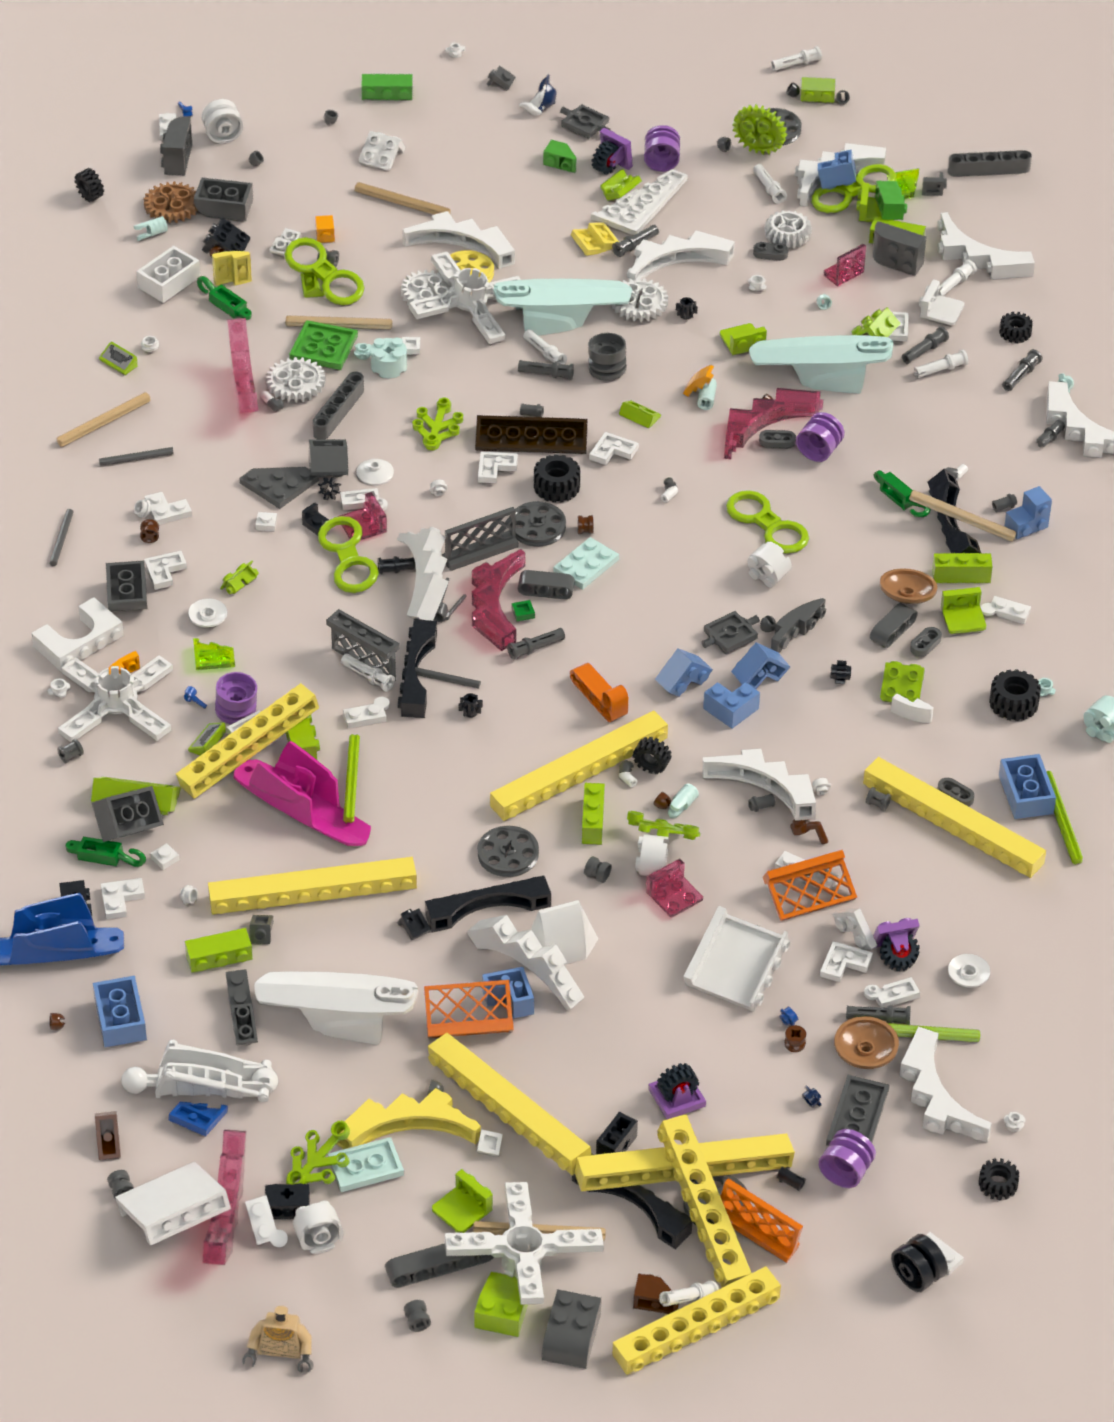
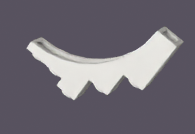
M845 143L844 150H841L852 149L856 172L872 164L885 165L886 148ZM823 151L822 158H818V161L800 159L799 166L795 168V176L798 177L797 184H799L797 199H800V206L807 207L810 197L821 186L818 163L835 160L834 152Z
M446 211L432 215V221L402 229L405 247L424 243H448L463 246L487 255L499 269L515 264V250L497 226L481 231L473 219L456 223L449 212Z
M948 212L941 213L940 220L937 222L938 230H941L940 243L937 244L938 253H941L943 260L962 259V262L971 260L977 269L986 268L987 273H990L991 280L1033 276L1035 262L1031 252L1007 251L981 244L960 231L952 222Z
M697 230L688 240L669 235L666 241H663L662 244H657L643 239L640 245H637L634 255L636 259L634 266L628 270L627 278H631L633 281L639 278L641 281L650 273L660 268L683 262L703 261L728 265L734 256L735 241Z
M1049 381L1047 424L1053 425L1056 420H1061L1065 424V440L1083 441L1084 457L1102 458V453L1114 454V431L1096 424L1079 411L1070 397L1066 382Z
M434 527L429 529L421 528L420 533L417 534L409 531L407 534L399 533L397 538L398 541L410 547L416 564L415 588L407 616L413 619H434L449 582L442 578V571L447 559L442 557L440 552L446 536L440 534V530Z
M761 749L741 750V755L703 757V778L732 779L759 786L780 798L791 810L795 820L815 819L816 801L809 775H788L785 761L765 763Z
M507 915L480 920L467 931L477 949H490L501 952L530 969L550 988L566 1010L572 1009L584 998V995L564 966L567 961L558 946L555 944L542 947L532 930L517 932Z
M918 1027L901 1062L899 1077L916 1082L912 1089L911 1102L927 1108L924 1114L923 1128L942 1135L948 1129L955 1133L972 1137L975 1140L988 1142L992 1123L975 1116L960 1106L943 1087L937 1075L934 1054L937 1048L939 1033Z

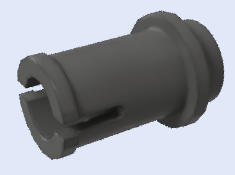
M521 403L520 415L543 417L544 406Z
M1007 494L1006 497L992 501L995 512L1009 507L1014 508L1017 505V498L1014 494Z
M773 794L757 798L752 796L748 800V805L751 811L758 812L759 809L773 807L775 805V798Z

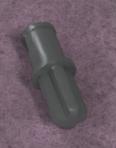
M1056 420L1052 426L1047 427L1044 433L1036 440L1038 446L1045 447L1051 440H1055L1057 435L1064 430L1065 424L1061 420Z

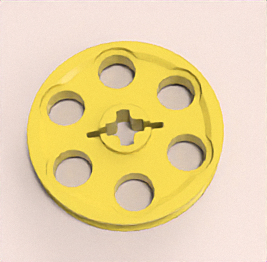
M472 250L457 251L450 254L454 261H459L456 265L460 270L471 268L470 275H472L473 268L480 270L479 277L481 272L486 275L488 283L493 279L494 264L487 255Z

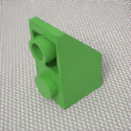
M551 139L543 151V165L575 173L576 156L567 143Z

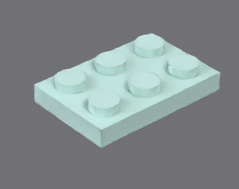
M589 537L553 567V572L570 574L575 579L574 585L583 590L619 560V554Z
M391 1137L328 1153L329 1157L343 1152L350 1159L348 1166L344 1168L338 1165H331L341 1192L404 1176V1169Z

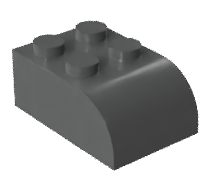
M190 116L173 119L168 124L166 133H163L160 154H163L161 167L164 168L165 175L185 176L193 144Z
M201 177L194 196V205L200 213L208 217L220 219L223 217L225 219L246 221L253 202V184Z
M877 221L873 244L874 260L880 265L916 276L924 264L926 236Z
M144 560L106 563L108 610L116 612L148 609Z
M153 786L114 795L92 803L103 842L164 825Z
M557 1289L545 1332L542 1360L584 1369L587 1368L601 1316L602 1298Z

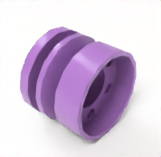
M659 125L648 130L645 135L644 161L648 167L658 172H666L678 165L680 161V135L674 128L667 125Z
M818 412L811 417L796 437V444L799 451L805 457L815 462H823L830 457L843 440L845 431L843 425L833 415Z
M231 672L221 676L217 681L215 712L222 722L231 725L256 712L257 684L250 675L242 672Z
M842 1129L834 1135L833 1140L829 1143V1147L820 1157L818 1166L821 1173L833 1184L843 1188H853L860 1183L866 1170L875 1159L876 1150L870 1140L861 1133L850 1129Z

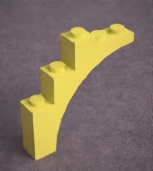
M435 1088L420 1103L402 1093L386 1109L380 1103L367 1099L345 1120L350 1128V1134L347 1139L339 1140L336 1145L342 1149H347L369 1143L394 1132L411 1129L443 1131L476 1144L479 1141L481 1126L474 1119L468 1118L460 1110L453 1108V1099L449 1094Z

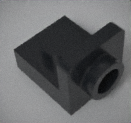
M313 503L302 511V525L318 536L320 527L329 519L319 513L318 504Z
M419 908L414 911L412 909L404 911L397 922L399 926H404L411 940L431 930Z

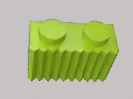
M802 77V102L834 103V78Z

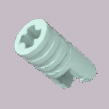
M158 217L134 225L135 230L145 227L147 233L137 236L138 241L168 230L164 217Z
M712 378L709 384H705L699 390L697 401L699 408L709 410L713 407L717 386L716 379Z
M687 783L673 797L668 810L670 818H677L699 796L695 786Z

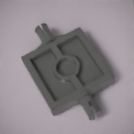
M583 104L573 110H569L564 106L560 109V113L567 116L562 120V126L588 139L603 128L611 131L610 128L605 126L609 123V116Z
M733 611L704 625L703 631L709 638L702 640V646L707 648L710 645L716 644L726 654L758 639V633L752 628V625L759 623L760 619L757 615L745 619L736 611Z

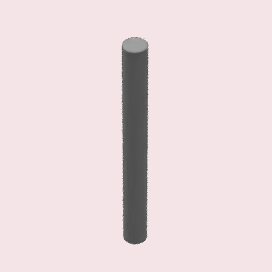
M173 447L117 455L99 458V464L102 466L171 455L174 452Z
M72 509L66 510L49 562L51 566L57 565L74 513Z
M415 667L418 676L478 689L481 685V681Z

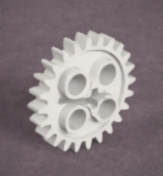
M418 270L417 274L412 272L411 276L407 275L406 279H403L401 296L403 301H407V306H409L410 302L441 295L449 291L452 286L445 282L439 272L434 274V270L431 273L424 270V273Z
M630 278L629 282L623 281V283L632 288L629 303L612 305V309H615V313H620V317L626 315V320L631 317L633 321L637 318L640 322H642L643 318L649 321V317L656 319V315L661 316L662 312L666 311L668 307L667 290H664V286L659 287L658 282L653 284V280L646 282V278L642 281L636 278V281H633ZM640 291H642V295L640 296L639 307L637 308V304L639 302V294Z
M294 357V360L287 358L286 362L280 360V364L274 363V367H270L266 377L267 389H270V394L274 393L275 398L280 396L281 400L287 398L288 402L294 399L295 403H297L298 399H301L303 402H305V398L311 400V395L317 397V392H322V388H325L326 383L322 366H317V362L311 364V359L304 361V357L300 360H297V357Z

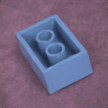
M1040 754L1001 759L999 778L1014 819L1054 814L1056 796Z
M135 976L93 983L94 1000L104 1047L147 1040L146 1025Z

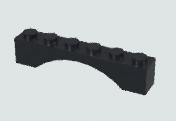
M943 469L927 481L930 489L929 493L933 498L956 507L960 491L957 479L953 474ZM937 512V518L942 525L941 530L947 540L946 545L951 553H981L978 541L966 532H962L955 518Z
M414 619L413 627H409L408 638L411 641H407L406 652H409V654H405L404 666L407 667L402 670V680H404V683H400V694H402V697H398V708H401V717L425 718L427 690L420 683L415 667H418L422 659L436 647L437 621Z
M545 875L427 900L425 901V916L431 928V933L451 929L465 916L484 908L512 906L534 911L551 907L552 893Z
M575 1174L572 1175V1181L579 1185ZM641 1185L588 1191L612 1194L635 1204L651 1220L658 1239L675 1250L692 1233V1220L686 1213L678 1211L669 1202L663 1201L651 1190H647Z

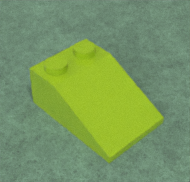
M491 1271L476 1305L474 1328L519 1337L528 1304L521 1305L518 1281L515 1276L510 1277L507 1274Z

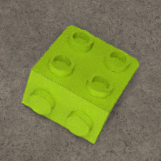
M862 183V190L858 189L856 211H860L859 221L873 222L874 216L882 218L875 197H868L869 183Z
M886 307L883 310H876L871 317L869 315L861 320L862 325H858L851 332L853 333L852 335H863L867 332L870 336L889 337L901 323L890 309Z
M752 323L720 330V337L732 355L749 352L752 345L758 341L766 340L767 330L764 326L755 328Z
M980 587L942 591L940 608L950 634L986 630L987 625L980 607L982 594Z
M897 661L886 662L880 699L885 702H892V697L896 694L907 698L911 702H914L917 698L920 699L925 668L917 664L903 665Z
M461 1169L455 1174V1188L432 1205V1212L457 1233H465L473 1226L475 1221H480L493 1210V1194L489 1188L483 1187L478 1183L472 1174H468Z

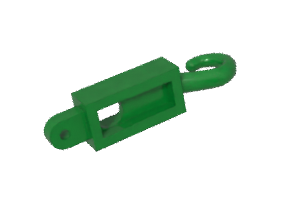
M205 276L197 278L196 282L199 289L205 294L209 293V302L234 319L238 316L244 320L251 319L252 312L247 308V301L222 284L215 287ZM202 282L206 285L208 290L204 288Z
M878 470L873 474L874 479L880 484V491L903 510L917 506L925 510L923 512H916L914 509H911L910 513L913 516L923 518L929 515L931 509L909 500L913 490L893 473L888 472L885 474Z
M83 836L81 841L70 840L65 845L67 852L77 854L78 860L116 867L119 860L134 867L143 866L146 862L145 854L137 849L131 848L129 853L137 855L140 858L139 860L125 854L120 842H103L102 839Z

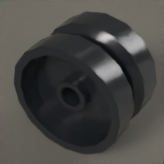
M924 1234L915 1235L891 1254V1261L896 1274L909 1289L915 1292L924 1291L933 1282L946 1275L948 1271L947 1261L943 1252L930 1237Z

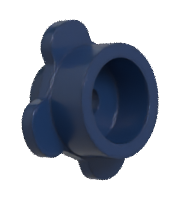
M806 1085V1091L802 1094L804 1100L812 1108L816 1105L822 1106L820 1103V1098L822 1097L815 1088L810 1089Z

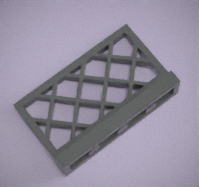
M510 507L445 530V553L442 554V557L447 559L446 565L449 570L453 571L518 548L515 508ZM510 515L505 522L502 521L505 516ZM493 521L488 528L485 527L488 522ZM498 524L502 525L497 532L493 531ZM476 527L471 534L467 533L471 528ZM481 530L485 531L480 538L476 537ZM459 533L454 540L451 539V535ZM464 536L468 537L463 544L459 543Z
M340 609L326 619V625L331 628L333 650L342 655L349 654L372 668H380L386 675L394 676L396 681L395 652L400 649V643Z

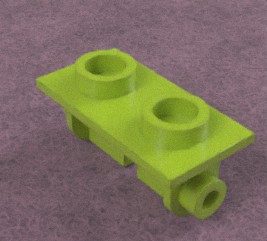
M251 560L247 564L242 563L233 574L228 573L222 579L223 584L220 589L222 590L226 587L228 594H235L245 586L241 580L248 585L256 579L259 572L251 567L253 561Z

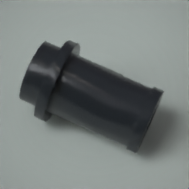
M782 1166L776 1176L780 1183L785 1182L798 1191L802 1189L806 1178L790 1171L789 1167L785 1168Z

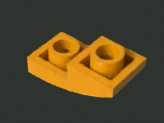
M706 366L695 373L689 380L683 394L689 397L692 391H697L698 387L702 389L705 383L709 384L714 376L711 373L714 366Z
M136 651L131 652L115 661L108 667L109 675L111 674L112 666H119V674H121V668L128 670L129 673L139 670L140 660Z

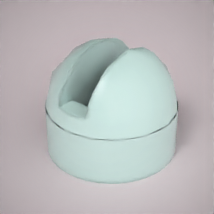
M822 294L817 297V305L820 309L826 310L831 307L832 300L828 295Z

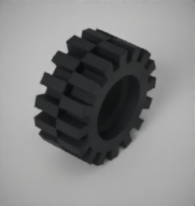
M87 168L74 176V183L77 184L76 189H79L78 193H81V197L85 198V201L92 202L104 195V185L101 184L102 180L98 178L99 175L95 174L96 171L92 170V168Z
M1014 311L1011 314L1006 313L1000 321L999 334L1001 337H1004L1005 341L1009 339L1010 343L1012 341L1023 343L1024 340L1027 341L1031 337L1033 321L1030 319V316L1026 317L1025 313L1022 315L1018 311L1017 314Z
M644 737L639 741L633 752L634 762L638 763L637 766L639 768L642 766L643 771L649 770L650 774L653 771L655 774L662 773L672 758V752L668 750V745L664 746L665 743L663 741L661 743L658 742V738L653 740V737Z
M996 1158L992 1160V1163L990 1160L986 1161V1165H982L978 1184L981 1192L984 1191L986 1197L990 1194V1199L993 1200L995 1196L998 1197V1200H1002L1003 1196L1005 1200L1009 1199V1195L1011 1197L1014 1196L1018 1189L1020 1177L1019 1170H1016L1017 1166L1015 1164L1011 1166V1161L1009 1160L1004 1163L1003 1158H1000V1162H997ZM1002 1176L1007 1181L998 1183L993 1181L991 1177Z

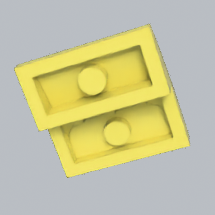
M604 222L589 223L587 229H572L571 232L572 238L585 255H595L612 249L613 243L619 242Z
M227 251L212 254L213 280L216 286L233 282L235 286L252 282L249 252Z

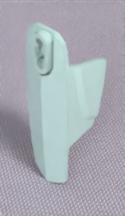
M526 279L498 282L494 285L493 291L497 302L503 306L515 307L517 310L523 309L525 332L530 329L539 336L582 327L594 305L628 304L632 288L621 281Z
M811 336L758 341L750 347L749 352L755 365H792L803 386L818 390L859 394L863 388L866 365L889 360L892 357L894 344L889 337Z

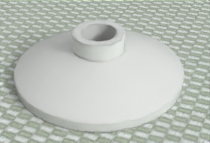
M369 459L357 467L356 474L362 483L378 486L392 479L394 469L385 460Z
M202 599L192 604L189 608V619L200 627H214L226 619L227 608L219 600Z
M961 954L951 960L948 966V973L956 984L973 988L987 982L990 977V967L980 956Z

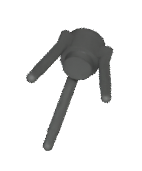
M445 590L433 620L437 622H443L445 619L449 620L451 614L459 607L467 595L464 594L448 611L447 605L443 603Z

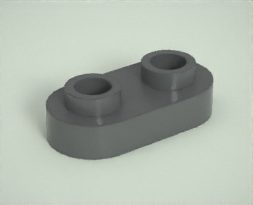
M759 242L753 247V255L759 259L782 261L788 257V247L781 243Z
M764 430L759 434V444L766 448L787 449L796 444V435L788 430Z
M936 627L925 628L912 640L910 648L912 654L919 657L928 655L941 642V631Z
M942 778L938 782L937 789L968 807L973 804L975 794L970 788L952 778Z

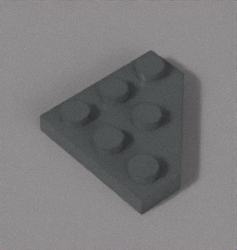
M307 467L253 468L239 478L241 485L279 509L319 481V477L311 475L310 469Z

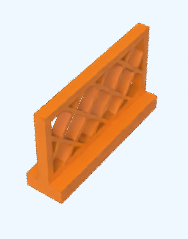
M843 849L773 869L764 874L762 878L764 883L768 885L780 921L857 898L844 861ZM840 866L843 873L840 879L830 874L833 867ZM818 872L825 876L822 884L811 879L814 873ZM801 878L806 881L803 890L792 885L794 879ZM827 878L838 883L835 891L824 886ZM781 883L787 887L784 896L776 892L775 884ZM809 883L819 888L816 897L805 892ZM840 885L848 888L849 896L844 897L837 893ZM790 889L800 893L797 902L786 897ZM822 890L832 895L830 901L824 902L818 899ZM802 896L813 900L811 907L806 908L799 904ZM784 901L794 906L791 913L784 914L781 907Z
M509 980L424 986L428 1038H440L445 1033H449L453 1037L513 1032ZM497 985H505L506 994L501 1000L491 993ZM484 986H492V987L488 990V989L485 988ZM474 987H481L487 992L480 1001L469 994ZM459 988L465 995L457 1003L448 995L453 989ZM445 989H450L447 993L443 991ZM438 990L444 997L436 1005L429 999V991ZM488 994L498 1002L491 1011L481 1004ZM467 996L476 1003V1006L470 1013L460 1006ZM505 997H506V1005L502 1002V1001L505 999ZM445 998L456 1005L449 1014H446L438 1007ZM430 1004H431L432 1006H434V1008L432 1009L431 1012H430ZM501 1004L507 1009L508 1018L499 1019L493 1012ZM478 1006L488 1013L484 1020H477L471 1015ZM457 1007L467 1015L462 1022H456L450 1017ZM437 1009L445 1016V1019L439 1024H431V1015ZM489 1016H492L494 1018L487 1020ZM449 1019L451 1023H445V1021Z
M728 1178L724 1182L720 1197L733 1229L787 1263L799 1248L800 1243L798 1241L803 1225Z

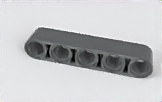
M1026 150L951 154L948 160L947 173L953 177L1027 173L1030 171L1032 154Z
M351 372L314 417V438L327 439L364 393V376L362 373Z
M444 1243L392 1258L385 1263L384 1267L392 1286L399 1288L487 1263L494 1257L492 1255L446 1256Z

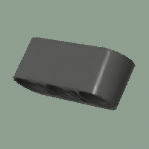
M524 570L520 573L517 589L520 594L525 596L569 599L573 594L575 579L570 574Z
M898 603L874 626L870 633V639L886 648L890 647L913 625L918 612L902 603Z

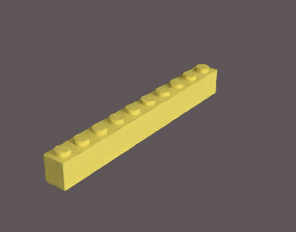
M653 710L490 793V807L503 821L515 817L517 814L531 809L535 805L550 799L560 792L566 791L576 784L582 783L584 780L599 774L609 767H613L617 763L631 758L639 741L644 737H653V740L658 738V742L664 741L668 736V724Z
M879 756L864 770L863 784L868 788L874 787L876 791L883 794H891V800L902 807L909 809L934 825L941 827L968 844L982 850L984 853L998 859L1019 873L1032 878L1044 865L1045 849Z
M413 857L208 882L211 913L213 915L416 889L417 874Z
M445 1033L428 1045V1059L433 1066H437L448 1078L451 1077L455 1080L460 1088L466 1089L475 1100L481 1101L490 1112H494L504 1123L512 1126L517 1134L523 1135L532 1146L538 1147L547 1158L554 1160L562 1170H566L571 1175H574L577 1157L591 1155V1147L449 1033Z
M787 1133L699 1143L712 1177L780 1169L782 1166L791 1168L795 1154ZM665 1147L577 1157L574 1172L581 1192L676 1180L673 1175V1166L666 1158ZM682 1159L685 1164H690L688 1160Z

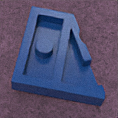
M179 1102L169 1113L168 1121L206 1137L226 1115L228 1106L221 1105V1108H207V1103Z

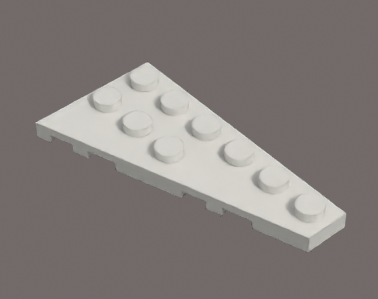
M672 169L657 177L655 182L651 184L648 182L644 184V188L640 190L635 189L617 199L613 205L604 206L602 211L591 213V219L600 223L604 222L607 226L630 235H635L643 230L687 181L688 175Z

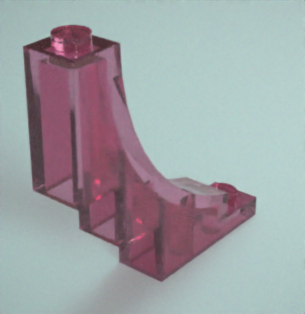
M777 388L775 400L753 398L752 410L730 408L724 459H732V452H736V447L743 448L755 433L766 426L791 418L812 417L819 410H823L824 399H820L821 392Z
M228 1129L223 1131V1146L217 1182L226 1190L231 1209L211 1218L203 1246V1263L225 1265L233 1252L234 1229L238 1224L239 1201L243 1196L247 1131Z

